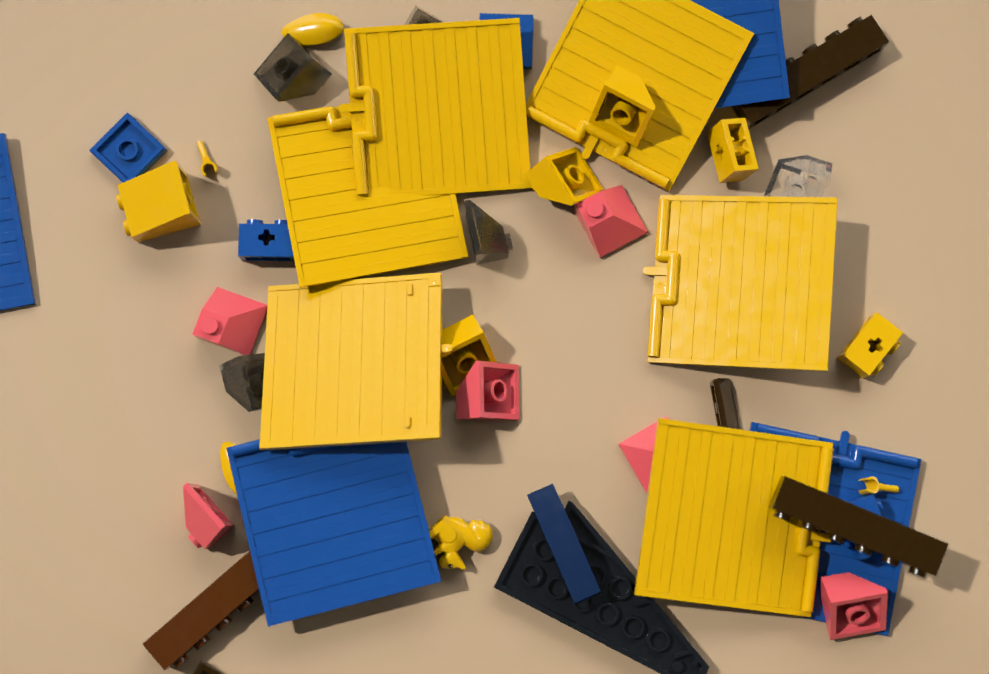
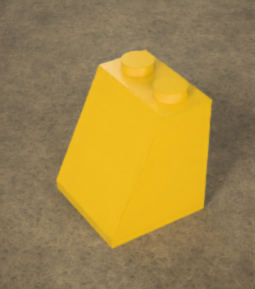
M176 160L117 185L120 194L116 195V200L120 210H124L127 219L123 221L126 235L131 236L137 243L201 225L187 173Z

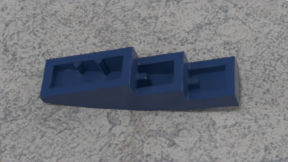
M550 484L527 494L574 604L576 605L601 594L554 485Z

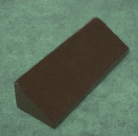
M717 378L712 380L709 384L717 426L740 429L730 379Z

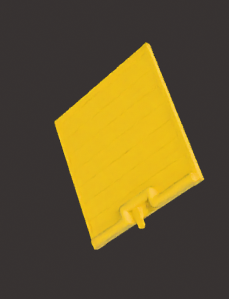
M579 0L526 102V116L584 146L585 148L582 152L583 159H588L592 151L670 191L754 33L691 0ZM617 65L642 78L656 107L637 147L589 122L603 86Z
M520 18L344 29L350 103L341 104L339 110L341 112H351L357 195L368 194L367 182L368 185H371L369 187L371 189H378V187L391 188L392 192L385 194L392 195L406 193L424 196L532 188L525 175L530 170Z
M329 106L267 117L299 288L468 258L455 193L424 196L406 193L392 195L385 194L392 192L391 188L378 187V189L369 188L371 185H368L367 182L368 194L357 195L351 112H341L339 106Z
M660 195L655 267L647 266L643 269L645 275H654L647 354L648 363L828 372L838 198Z
M441 272L342 280L299 288V284L268 286L259 449L263 451L440 440L442 401L441 354L453 351L452 345L441 344Z
M658 418L634 595L811 617L820 560V541L831 542L832 540L827 538L828 533H821L822 530L818 529L816 534L801 528L802 522L791 518L790 522L773 516L775 510L768 507L781 476H787L828 494L834 450L833 443Z

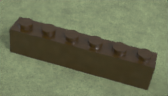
M870 15L865 19L858 17L847 25L848 29L840 33L839 30H836L824 39L826 42L817 46L815 43L802 51L803 55L796 60L793 57L787 59L786 68L790 98L731 106L738 118H746L748 129H751L882 51L889 43V40L873 16Z
M787 476L780 477L768 507L775 510L773 516L787 522H790L791 518L802 522L801 528L816 534L818 529L829 533L828 539L844 545L845 540L856 544L854 550L871 556L872 551L883 556L881 561L895 567L902 563L910 567L909 573L924 579L927 574L937 575L949 545Z

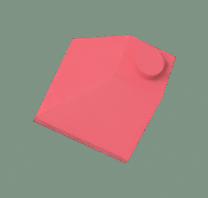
M622 185L600 191L575 205L574 213L599 258L648 233Z
M217 287L203 306L192 335L200 340L250 357L267 314L268 305Z
M475 361L456 391V420H519V365Z
M657 422L618 444L645 492H648Z
M186 483L183 486L186 529L191 533L188 538L197 548L210 549L235 525L199 485Z
M850 572L821 577V600L830 640L886 630L888 600L886 588Z

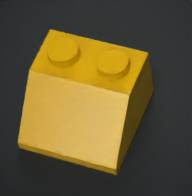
M474 315L442 330L441 344L452 345L453 351L441 354V376L451 396H454L475 361L496 363L497 361Z

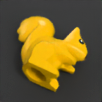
M444 515L429 528L431 539L434 538L438 543L434 548L435 555L443 552L438 564L444 569L460 568L465 570L466 566L457 552L464 545L472 551L481 552L487 549L493 540L491 527L482 520L477 521L473 519L468 524L459 517Z

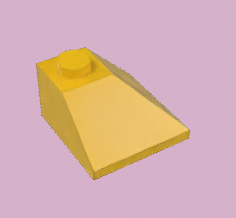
M617 65L604 84L589 120L590 123L635 147L639 145L656 108L642 78Z
M577 147L544 157L525 174L531 187L539 197L570 206L604 190L585 159L582 158V154Z

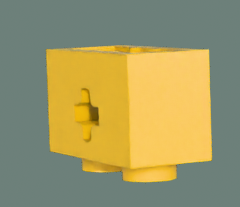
M746 118L722 119L707 132L719 183L743 181L759 169Z
M875 312L868 317L838 355L837 359L861 378L870 375L875 376L884 366L882 359L887 353L893 354L901 344L898 339L903 332L878 312ZM871 342L875 343L873 348L875 351L873 352L869 351V343Z

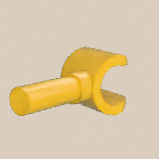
M203 141L197 142L203 162L200 168L201 173L208 178L205 168L208 165H213L214 171L217 174L219 171L218 166L210 160Z
M876 477L858 480L866 484L865 490L858 491L861 495L874 494L878 491L895 493L899 491L898 486L879 483Z

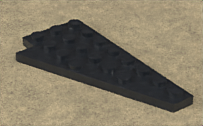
M568 501L565 507L566 514L601 591V594L575 605L537 517L533 511L531 512L494 588L660 674L707 673L709 665L652 597L634 595L635 576L575 504Z

